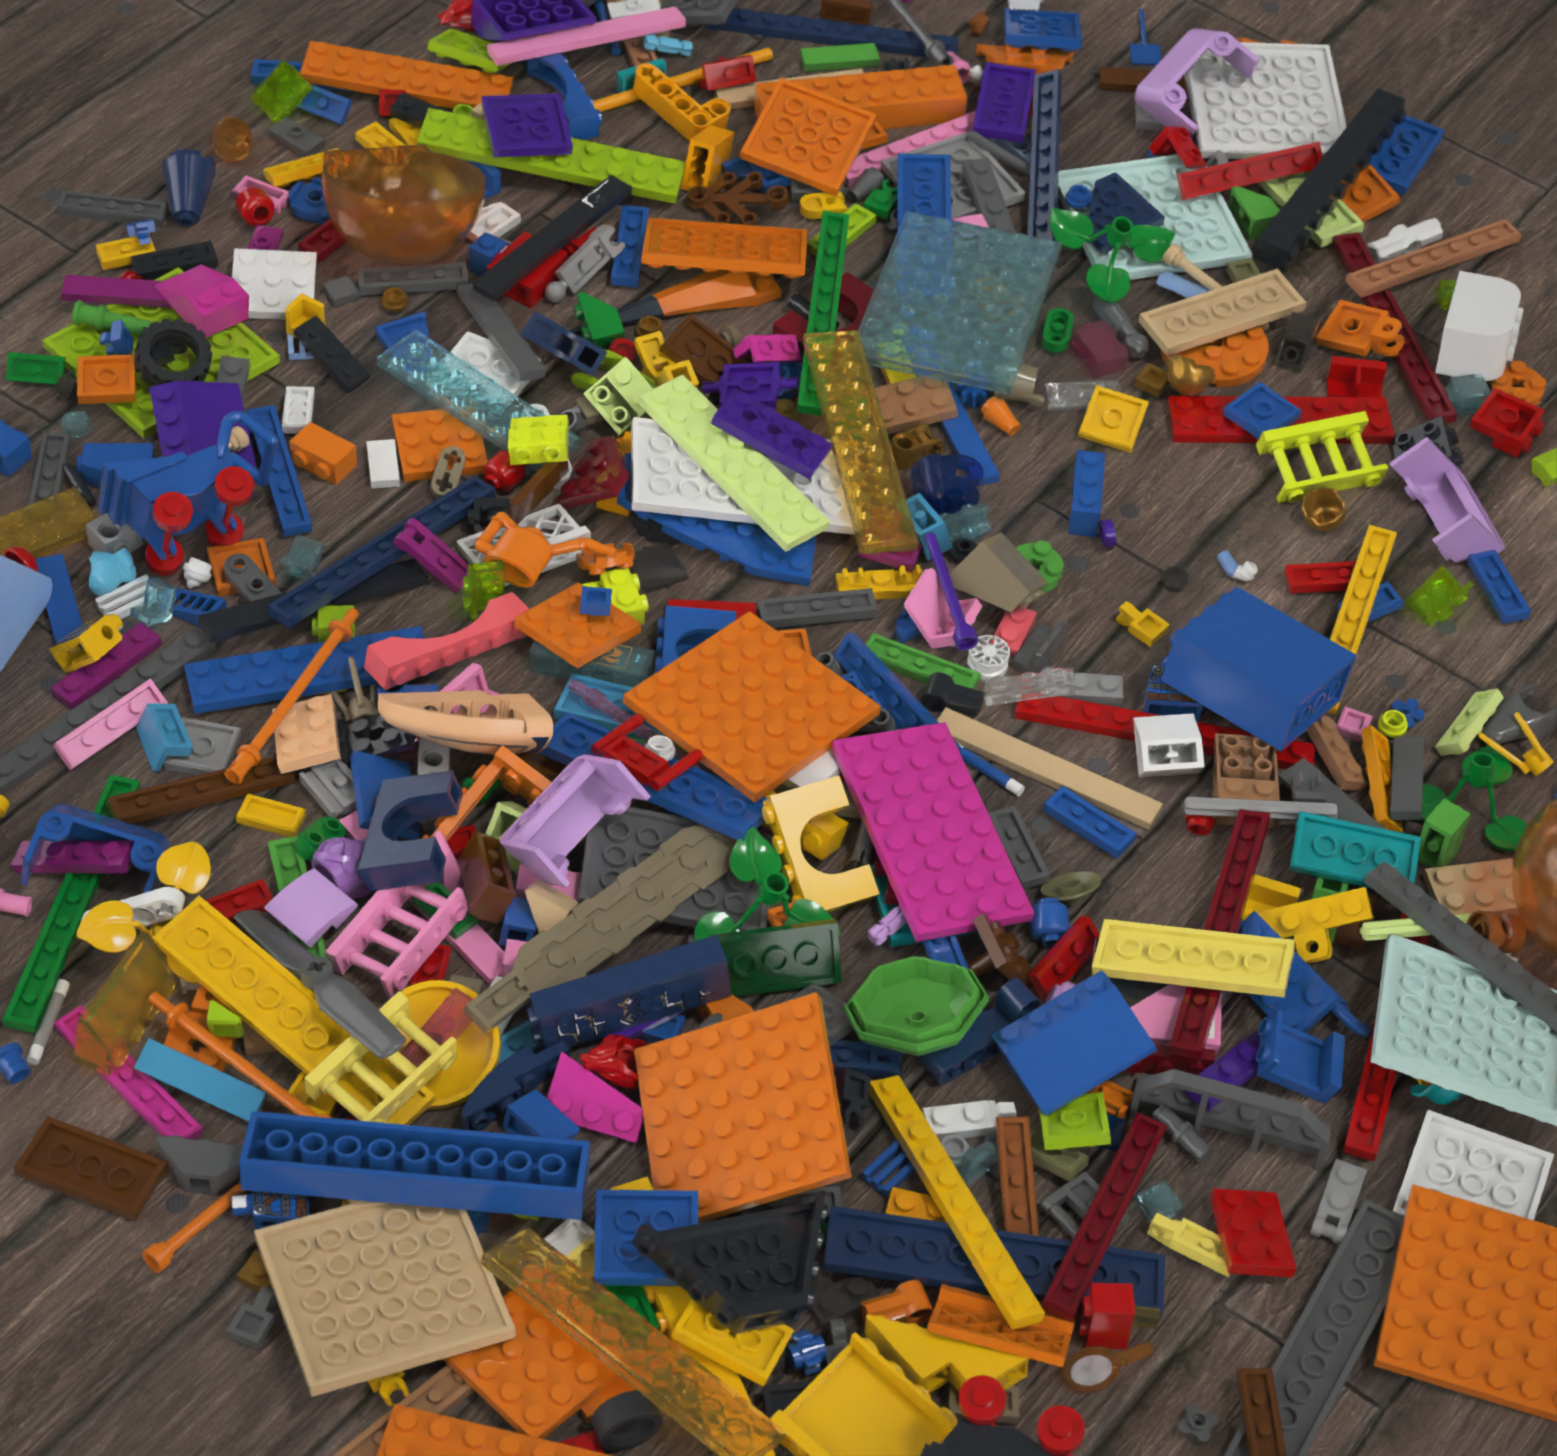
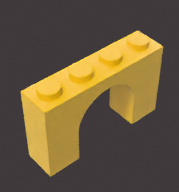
M839 775L769 796L763 801V818L766 824L771 825L774 834L772 836V844L777 853L781 855L784 864L782 866V874L788 879L794 893L792 902L798 899H808L819 904L827 912H831L870 900L880 894L870 864L838 874H826L814 869L802 854L800 837L805 824L810 820L842 811L849 805Z

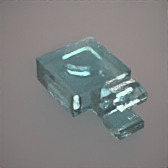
M995 1132L988 1133L984 1143L977 1148H969L963 1154L960 1161L962 1166L959 1174L967 1186L990 1169L991 1163L998 1160L997 1146L993 1144L996 1139Z

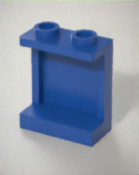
M1278 1009L1268 1018L1265 1017L1261 1021L1258 1028L1260 1045L1256 1054V1061L1258 1062L1257 1076L1324 1104L1342 1088L1344 1035L1333 1031L1323 1041L1283 1024V1011Z

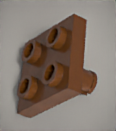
M984 913L974 918L973 922L987 949L986 953L967 963L968 968L973 970L978 980L994 969H997L1009 980L1019 978L1028 989L1032 987L1033 984L1027 976L1032 971V968L1028 961L1019 955L1017 949L1020 948V944L1011 931L1006 933L997 919L992 921Z

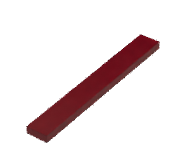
M1138 1112L1136 1113L1042 1301L1041 1307L1044 1311L1072 1323L1082 1303L1083 1296L1086 1295L1158 1148L1167 1125Z

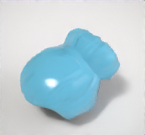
M122 548L114 554L101 551L92 552L93 554L89 558L92 569L89 577V588L94 595L102 596L111 593L121 583L127 584L136 579L137 573L136 567L133 565V557L126 548Z

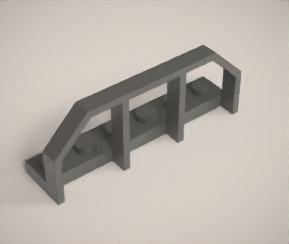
M1176 1069L1155 1075L1140 1074L1133 1095L1129 1119H1134L1138 1107L1155 1112L1158 1107L1166 1103L1181 1119L1194 1122L1193 1131L1198 1135L1201 1125L1252 1138L1249 1152L1256 1153L1260 1140L1317 1156L1314 1170H1321L1331 1135V1124L1321 1122L1304 1104ZM1187 1090L1202 1094L1200 1105L1183 1093V1091ZM1209 1097L1223 1100L1209 1112L1206 1110Z

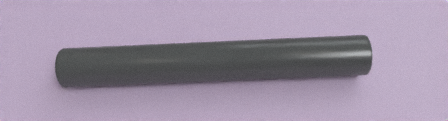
M972 130L968 140L1030 177L1031 165Z

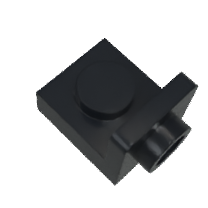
M474 498V509H468V527H474V534L480 533V526H488L491 518L498 512H505L509 516V498Z

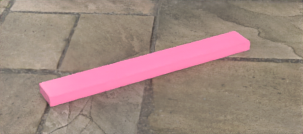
M675 6L488 44L487 53L498 66L686 27V18Z
M357 810L339 820L346 830L345 835L350 840L358 839L364 841L367 838L369 830L359 828ZM422 884L420 886L425 888L429 884ZM412 897L409 898L408 901L429 921L430 918L412 903ZM478 924L456 940L447 934L445 939L489 985L492 984L496 975L501 977L505 952Z

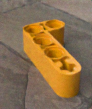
M643 63L637 67L633 85L634 93L688 141L710 125L723 129L727 128L731 107L726 100L715 98L701 106L656 66Z

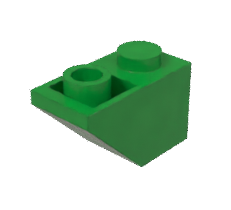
M584 292L577 293V304H574L573 308L577 321L581 320L583 328H581L582 338L587 339L604 350L609 349L614 340L624 338L625 332L616 308Z

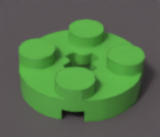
M1037 541L1036 543H1027L1016 547L1032 566L1039 567L1037 571L1048 582L1042 591L1047 592L1054 589L1058 585L1059 579L1062 578L1064 563L1061 556L1051 549V545L1046 541Z

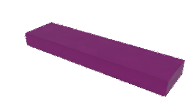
M65 275L61 291L62 301L77 302V300H82L90 303L172 308L168 300L155 288V284L162 281Z

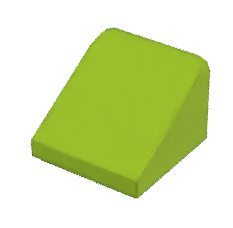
M210 1000L207 1015L210 1033L220 1037H243L244 1031L241 1018L217 1002Z

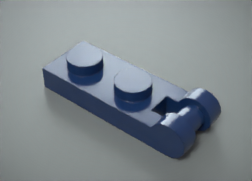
M838 1040L830 1047L831 1059L835 1064L834 1074L836 1075L837 1070L847 1067L872 1077L888 1078L899 1075L902 1078V1065L899 1064V1061L903 1058V1052L859 1041ZM877 1058H884L886 1062L877 1061Z

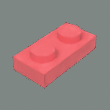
M1019 607L1012 612H1005L994 636L1003 639L1008 644L1010 658H1014L1024 645L1036 621V611L1026 608L1022 610Z

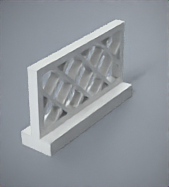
M560 504L529 514L518 524L519 527L530 526L538 528L540 531L542 528L554 530L553 534L542 533L551 545L578 539L581 536L582 538L591 539L589 529L586 526L580 527ZM557 515L560 518L559 522L546 520ZM504 527L498 531L490 544L495 545L499 539L495 538L505 532L506 529ZM482 531L457 540L456 546L481 576L483 587L489 593L510 584L498 578L485 566L484 562L482 563L486 554L476 549L468 548L475 545L477 537L481 536L484 532ZM579 550L553 556L541 573L576 561V553L583 555V551Z

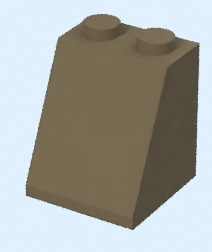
M1002 532L983 540L950 573L954 588L1009 612L1019 607L1024 610L1030 604H1035L1045 594L1042 589L1048 584Z

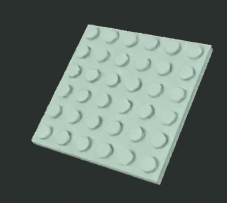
M1178 154L1059 171L1058 196L1065 210L1077 211L1089 218L1091 204L1083 209H1075L1066 203V193L1074 185H1083L1090 190V194L1093 196L1095 181L1116 172L1165 216L1164 225L1160 227L1175 232L1170 246L1176 243L1184 250L1183 253L1186 255V259L1199 269L1227 266V262L1252 258V252L1220 192L1182 200L1176 175L1198 169L1186 168ZM1084 241L1082 246L1091 265L1104 264L1108 266L1114 248L1101 253L1091 243ZM1127 243L1119 248L1113 268L1126 270L1130 280L1159 276V274L1167 271L1172 273L1185 272L1180 267H1170L1162 259L1153 263L1142 261L1134 255L1133 248L1127 247Z
M1389 934L1385 942L1370 1062L1378 1064L1383 1068L1410 1075L1415 1079H1422L1442 1086L1445 1089L1454 1090L1477 1100L1486 1101L1509 1111H1515L1535 1118L1538 1121L1557 1126V1031L1461 957L1394 934Z

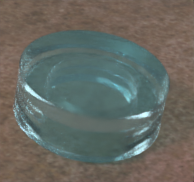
M82 411L66 413L61 418L63 433L71 434L72 438L85 436L91 428L89 416Z

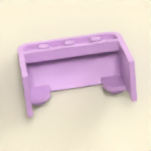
M1198 28L1189 30L1138 85L1134 95L1136 103L1164 127H1184L1190 133V138L1193 140L1198 125L1179 111L1186 102V93L1177 84L1178 81L1207 50L1213 55L1225 59L1248 79L1252 77L1260 58L1227 32Z
M1428 437L1390 462L1391 467L1406 481L1407 486L1404 489L1413 501L1418 499L1424 505L1439 532V535L1432 540L1438 546V550L1446 561L1452 559L1455 563L1467 561L1470 554L1496 550L1498 554L1506 549L1505 544L1466 477Z
M581 755L574 759L505 831L500 839V843L512 856L545 882L567 887L570 882L565 877L568 873L567 867L569 866V860L566 858V855L605 814H622L630 807L633 798L647 801L651 796L620 760Z

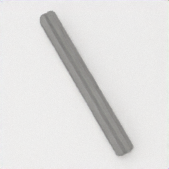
M1186 797L1184 801V812L1186 815L1237 817L1239 809L1270 813V819L1297 820L1299 811L1335 819L1338 813L1335 803Z

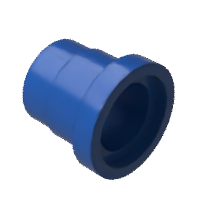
M16 1042L0 1048V1071L10 1084H16L24 1080L31 1072L27 1061L22 1055L23 1049Z

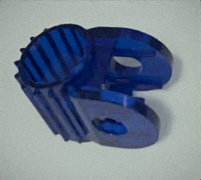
M931 454L920 458L917 462H914L913 467H910V478L914 495L920 493L940 517L964 515L971 513L977 508L980 494L976 487L981 484L984 471L981 464L974 458L966 455L942 456ZM956 469H964L968 472V475L958 477L955 475Z

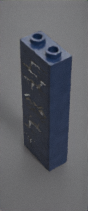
M714 935L530 993L532 1007L526 1009L531 1023V1033L536 1045L542 1043L543 1049H546L563 1040L568 1047H572L731 996L728 963L718 936Z

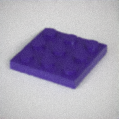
M560 93L482 96L481 105L493 157L572 154L573 145Z

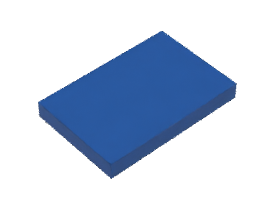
M354 750L350 756L359 828L369 830L370 817L374 814L376 795L380 792L382 781L411 776L410 763ZM417 821L409 825L398 837L416 840L420 835L419 822Z

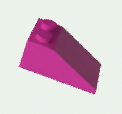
M199 265L155 284V288L168 300V303L187 324L195 325V329L198 331H203L206 335L205 338L248 319L249 294L234 278L204 265Z

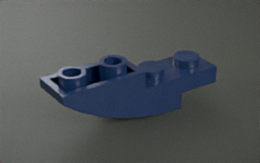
M561 1040L537 1054H534L529 1046H526L495 1067L468 1098L461 1112V1130H483L489 1123L505 1116L507 1106L520 1099L521 1093L530 1092L538 1084L554 1077L561 1052L570 1057V1049L565 1042Z

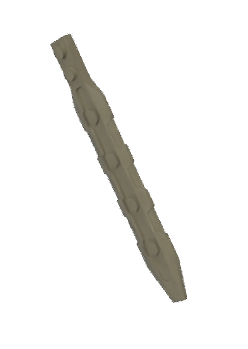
M702 824L682 829L661 844L659 850L636 867L631 866L617 876L616 881L592 899L587 898L573 908L572 913L548 931L540 932L519 948L512 971L467 1003L463 1012L486 1034L530 1002V993L587 976L588 972L611 955L616 956L631 945V940L654 923H660L670 916L678 905L697 891H703L725 875L730 867L729 859L732 849L738 840L732 839Z

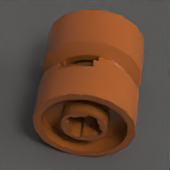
M1478 910L1473 912L1468 918L1467 924L1486 940L1496 945L1503 953L1515 954L1522 948L1525 942L1526 928L1523 919L1519 915Z

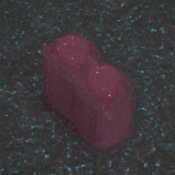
M1099 320L1073 328L1072 346L1078 356L1084 360L1092 376L1097 378L1125 370L1126 361L1129 358L1128 350L1124 344H1121L1116 339L1113 327L1109 326L1104 320Z

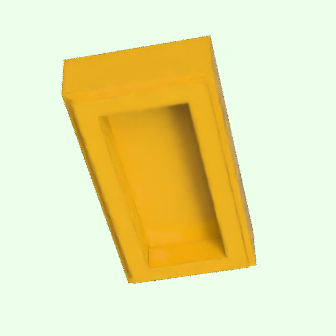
M247 794L236 815V822L279 835L294 837L297 836L306 817V809Z

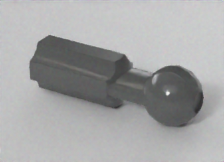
M1095 298L1091 305L1093 312L1110 334L1120 342L1124 354L1135 360L1143 358L1149 349L1147 338L1143 334L1138 333L1131 324V319L1117 302L1107 303L1099 298Z

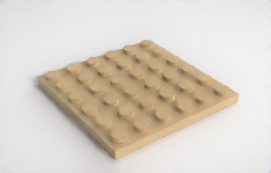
M360 1201L254 1230L257 1246L311 1397L516 1338L515 1326L466 1210Z

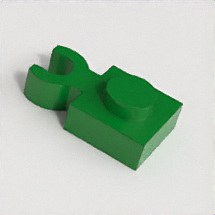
M885 179L882 182V189L874 188L864 202L863 208L876 214L877 217L887 220L891 212L898 205L897 187L890 188L889 179Z

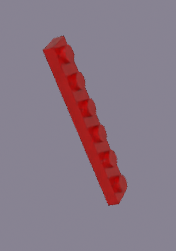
M1320 141L1180 173L1176 176L1181 198L1186 200L1228 190L1234 186H1246L1313 170L1322 159L1323 154Z

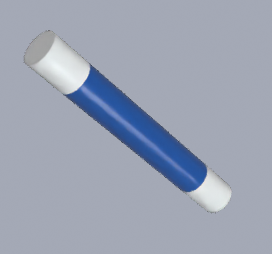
M961 746L960 754L965 763L1013 794L1020 796L1023 793L1024 785Z

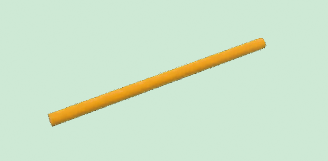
M769 47L745 54L753 56L754 65L773 59V53ZM702 68L669 78L680 88L703 80ZM633 89L594 100L593 106L596 110L603 112L641 99L634 93Z

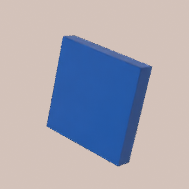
M1261 382L1226 405L1223 410V415L1258 440L1263 431L1288 427L1300 419L1302 414L1299 408Z

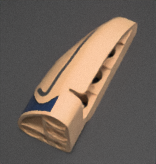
M476 690L379 693L378 712L388 724L406 733L457 750L495 755L503 745L515 755L536 754L547 747L553 735V721L550 714L528 693L490 695L486 691ZM489 704L487 710L480 713V709L484 705ZM460 705L457 712L450 714L453 707ZM426 706H430V710H426L423 708H425Z

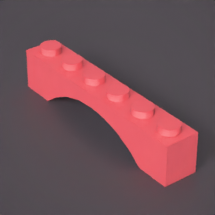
M513 592L489 600L481 616L471 625L456 633L426 639L392 636L368 645L364 669L384 690L401 685L409 680L425 676L430 672L451 666L459 661L475 657L480 653L528 636L514 627L515 617L529 610V608Z

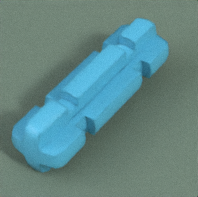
M649 34L645 35L643 40L645 49L655 50L657 48L659 52L671 54L680 52L682 56H690L693 49L692 42L685 40L679 42V39L662 36L656 38V35Z

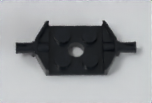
M426 706L423 709L430 710V706ZM379 713L364 719H358L347 725L342 716L337 720L340 755L348 767L351 766L350 756L354 750L380 756L412 745L417 737L388 724Z

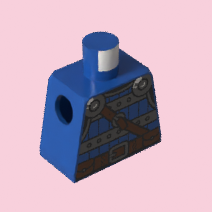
M1162 659L1161 665L1152 666L1143 712L1163 716L1194 714L1196 722H1199L1203 705L1161 681L1165 669L1162 667L1164 659Z
M252 1191L251 1195L232 1196L233 1216L253 1215L254 1230L309 1216V1196Z

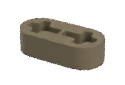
M446 447L439 456L431 482V492L436 499L459 485L465 465V454L458 447ZM451 455H455L457 462L453 464L452 470H448L447 459H450ZM444 477H448L449 488L442 492L437 484H442Z

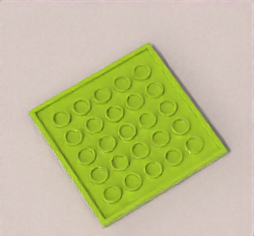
M178 267L157 278L155 281H165L183 273V271ZM109 304L106 306L109 312L153 322L157 321L160 323L163 319H170V321H175V319L183 320L173 308ZM242 322L205 338L210 341L212 359L204 382L217 381L222 356L250 359L251 367L248 381L280 363V355ZM71 324L43 339V346L52 356L66 357V368L77 378L78 357L107 355L106 346L109 343L101 345L100 335L104 332H111V328H105L100 331L96 330L95 326L88 324ZM131 333L132 337L134 338L133 354H135L134 349L137 346L138 338H140L141 336ZM188 347L186 352L174 354L175 360L162 368L173 372L185 371L192 368L196 364L197 359L193 351ZM136 370V402L105 404L145 439L158 430L149 389L151 383L149 381L145 382L141 378V372Z

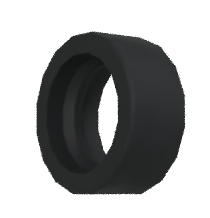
M633 1390L616 1395L602 1403L594 1411L591 1422L602 1448L608 1451H623L641 1445L652 1438L660 1430L663 1419L651 1393L645 1390Z

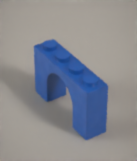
M666 606L665 618L659 617L657 635H663V637L657 638L656 655H662V657H656L655 673L734 622L737 611Z

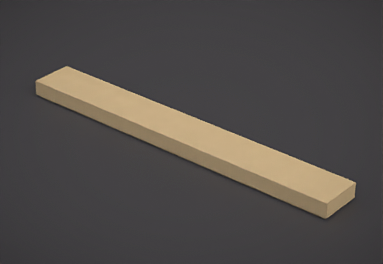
M947 707L937 719L939 723L946 722L952 737L958 744L969 751L1057 790L1064 786L1093 806L1144 829L1150 830L1162 810L1163 803Z

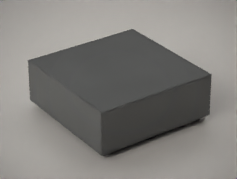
M347 275L323 283V291L335 307L360 299L359 290Z

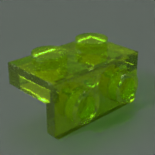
M282 60L253 92L250 99L274 123H277L284 117H288L314 87L297 69L285 60Z
M1441 565L1405 601L1427 626L1436 620L1442 623L1454 613L1451 608L1453 605L1458 607L1469 598L1470 595L1467 591L1474 584L1470 580L1461 586L1451 573Z

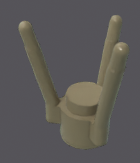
M349 657L348 661L356 697L350 701V705L347 708L336 691L330 692L344 714L347 724L378 714L377 684L370 685V700L363 696L353 657Z

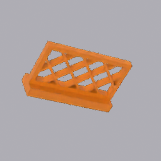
M942 1284L937 1303L928 1323L927 1332L1063 1367L1076 1319H1073L1071 1323L1044 1311L1043 1322L1012 1330L992 1297Z

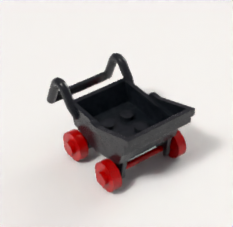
M977 1375L968 1379L960 1389L959 1408L963 1415L961 1421L957 1423L941 1444L932 1441L931 1445L925 1444L920 1456H1073L1071 1453L1075 1452L1083 1442L1085 1425L1081 1415L1076 1410L1068 1406L1057 1405L1045 1410L1038 1420L1037 1438L1040 1445L1020 1430L997 1426L994 1422L1002 1416L1006 1406L1005 1390L995 1378L987 1375Z

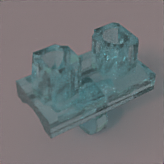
M983 502L974 506L970 503L963 506L957 513L939 515L946 524L951 544L953 541L961 538L970 539L974 542L981 539L982 533L991 530L988 519V504Z

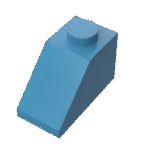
M920 493L895 505V509L898 515L902 516L901 521L912 541L922 545L920 553L927 561L931 559L925 541L927 533L932 532L936 535L942 553L952 548L945 522Z

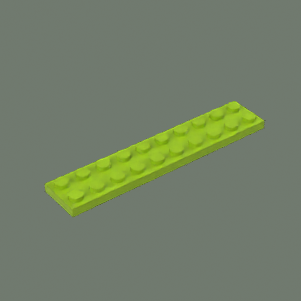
M428 108L416 146V150L592 187H596L610 175H613L632 186V194L630 195L676 204L686 164L685 161L651 155L572 137V154L493 157L485 119Z

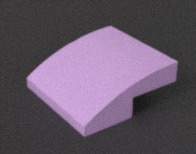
M313 868L286 886L264 908L311 948L331 925L338 929L358 907V904Z

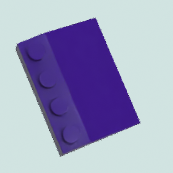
M472 0V27L482 39L505 41L597 23V18L581 0Z
M173 381L149 387L163 457H169L178 452H184L188 456L217 444L223 417L232 411L245 412L238 383ZM234 423L232 428L239 426L247 433L249 445L241 451H233V453L240 455L256 468L249 430L241 423Z

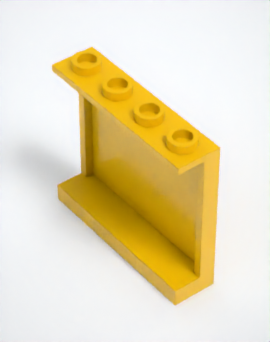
M854 1332L851 1335L848 1346L783 1412L779 1409L770 1418L767 1432L794 1456H920L925 1444L931 1445L932 1441L941 1444L957 1425L958 1421L949 1409L945 1407L940 1408L934 1403L929 1392L920 1384L914 1385L908 1380L903 1369L897 1363L891 1360L888 1362L878 1353L877 1346L866 1337L862 1339Z

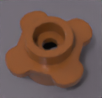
M986 9L981 14L977 12L974 14L968 24L972 27L968 35L971 36L975 32L980 36L990 21V18L985 15Z

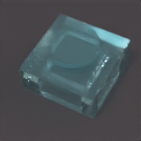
M1165 1180L1138 1193L1136 1197L1137 1204L1150 1221L1153 1220L1156 1213L1171 1218L1181 1213L1183 1209V1204Z

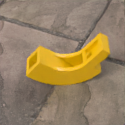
M661 331L634 339L633 344L643 365L641 372L653 379L657 384L656 387L683 374L698 389L699 382L690 360L675 363L659 351L665 342Z

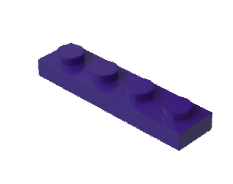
M1258 1030L1198 1074V1076L1238 1087L1243 1086L1257 1075L1258 1062L1256 1061V1054L1260 1045ZM1187 1090L1183 1091V1093L1200 1105L1202 1094ZM1209 1097L1206 1110L1209 1112L1223 1100Z

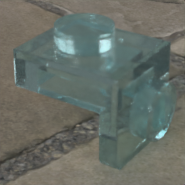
M296 534L288 556H282L280 562L286 569L287 574L302 579L303 575L312 578L326 546L322 542Z
M157 577L148 578L143 606L131 608L130 615L139 619L146 626H157L158 623L171 621L177 588Z

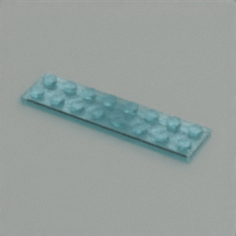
M416 329L376 357L377 366L502 450L508 451V433L511 428V418L546 416ZM570 431L568 455L580 446V438ZM545 463L525 465L537 472Z

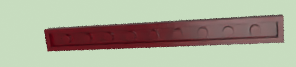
M1358 232L1335 235L1333 237L1332 245L1348 274L1375 265ZM1388 288L1362 297L1361 299L1365 306L1389 311L1391 318L1401 322L1402 329H1400L1398 334L1404 337L1405 343L1399 353L1393 356L1427 421L1442 416L1446 423L1456 422L1458 414L1390 289ZM1388 343L1387 347H1393L1396 343Z
M1239 809L1204 930L1238 934L1270 824V813ZM1186 987L1169 1044L1171 1055L1202 1059L1222 990Z

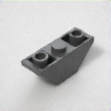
M177 1135L157 1136L158 1157L167 1161L168 1172L184 1192L219 1196L240 1182L239 1160L243 1144L217 1143L209 1139L202 1141L185 1139Z

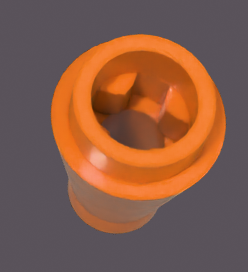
M993 396L982 406L981 413L984 415L983 418L1006 432L1009 436H1013L1021 428V424L1017 421L1003 398L999 399L997 396Z

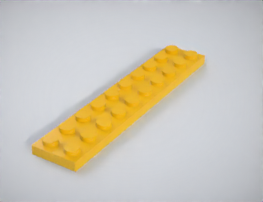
M200 895L152 937L154 945L306 1075L351 1035L319 1009L314 992L311 989L303 986L298 978ZM370 1050L362 1057L361 1062L393 1090L407 1078L386 1058H379ZM346 1072L338 1079V1084L370 1112L384 1100L353 1072ZM423 1086L387 1119L386 1123L411 1125L435 1102V1094Z

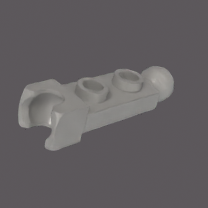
M599 226L589 235V239L554 272L559 281H553L546 286L545 296L549 301L553 303L562 301L566 296V290L568 293L575 294L610 258H615L625 248L624 242L616 243L610 241V237L615 231L613 226Z

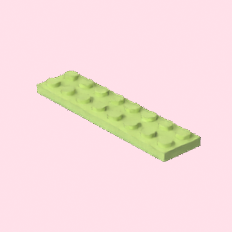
M683 374L639 396L638 404L785 552L829 528L830 520L760 451L711 424L713 416L718 409Z

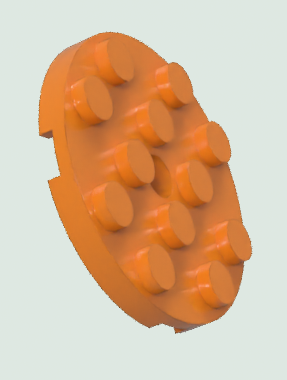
M1256 326L1208 342L1215 345L1209 346L1205 343L1172 354L1193 359L1197 366H1211L1215 370L1216 376L1213 382L1210 383H1215L1216 388L1238 386L1254 379L1266 364L1269 345L1263 329L1260 326ZM1159 347L1160 354L1165 362L1171 355L1166 356Z

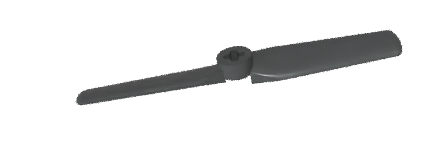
M245 910L233 916L270 956L300 979L303 986L314 989L316 1002L322 1012L377 1057H389L403 1047L406 1037L354 984L334 974L333 965L329 959L315 957L261 911Z

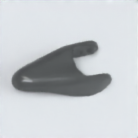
M1528 684L1502 704L1490 718L1482 733L1493 741L1499 742V744L1527 738L1514 716L1516 712H1519L1537 738L1552 732L1557 727V708L1544 714L1528 708L1523 702L1533 697L1536 690L1532 684Z

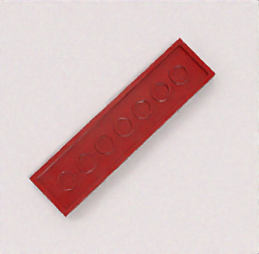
M1168 396L1167 407L1173 443H1257L1258 439L1223 415L1224 407L1239 396ZM1281 396L1302 411L1301 418L1290 426L1365 411L1369 421L1361 434L1364 444H1391V440H1394L1386 397ZM1347 438L1335 440L1336 444H1352L1351 440Z

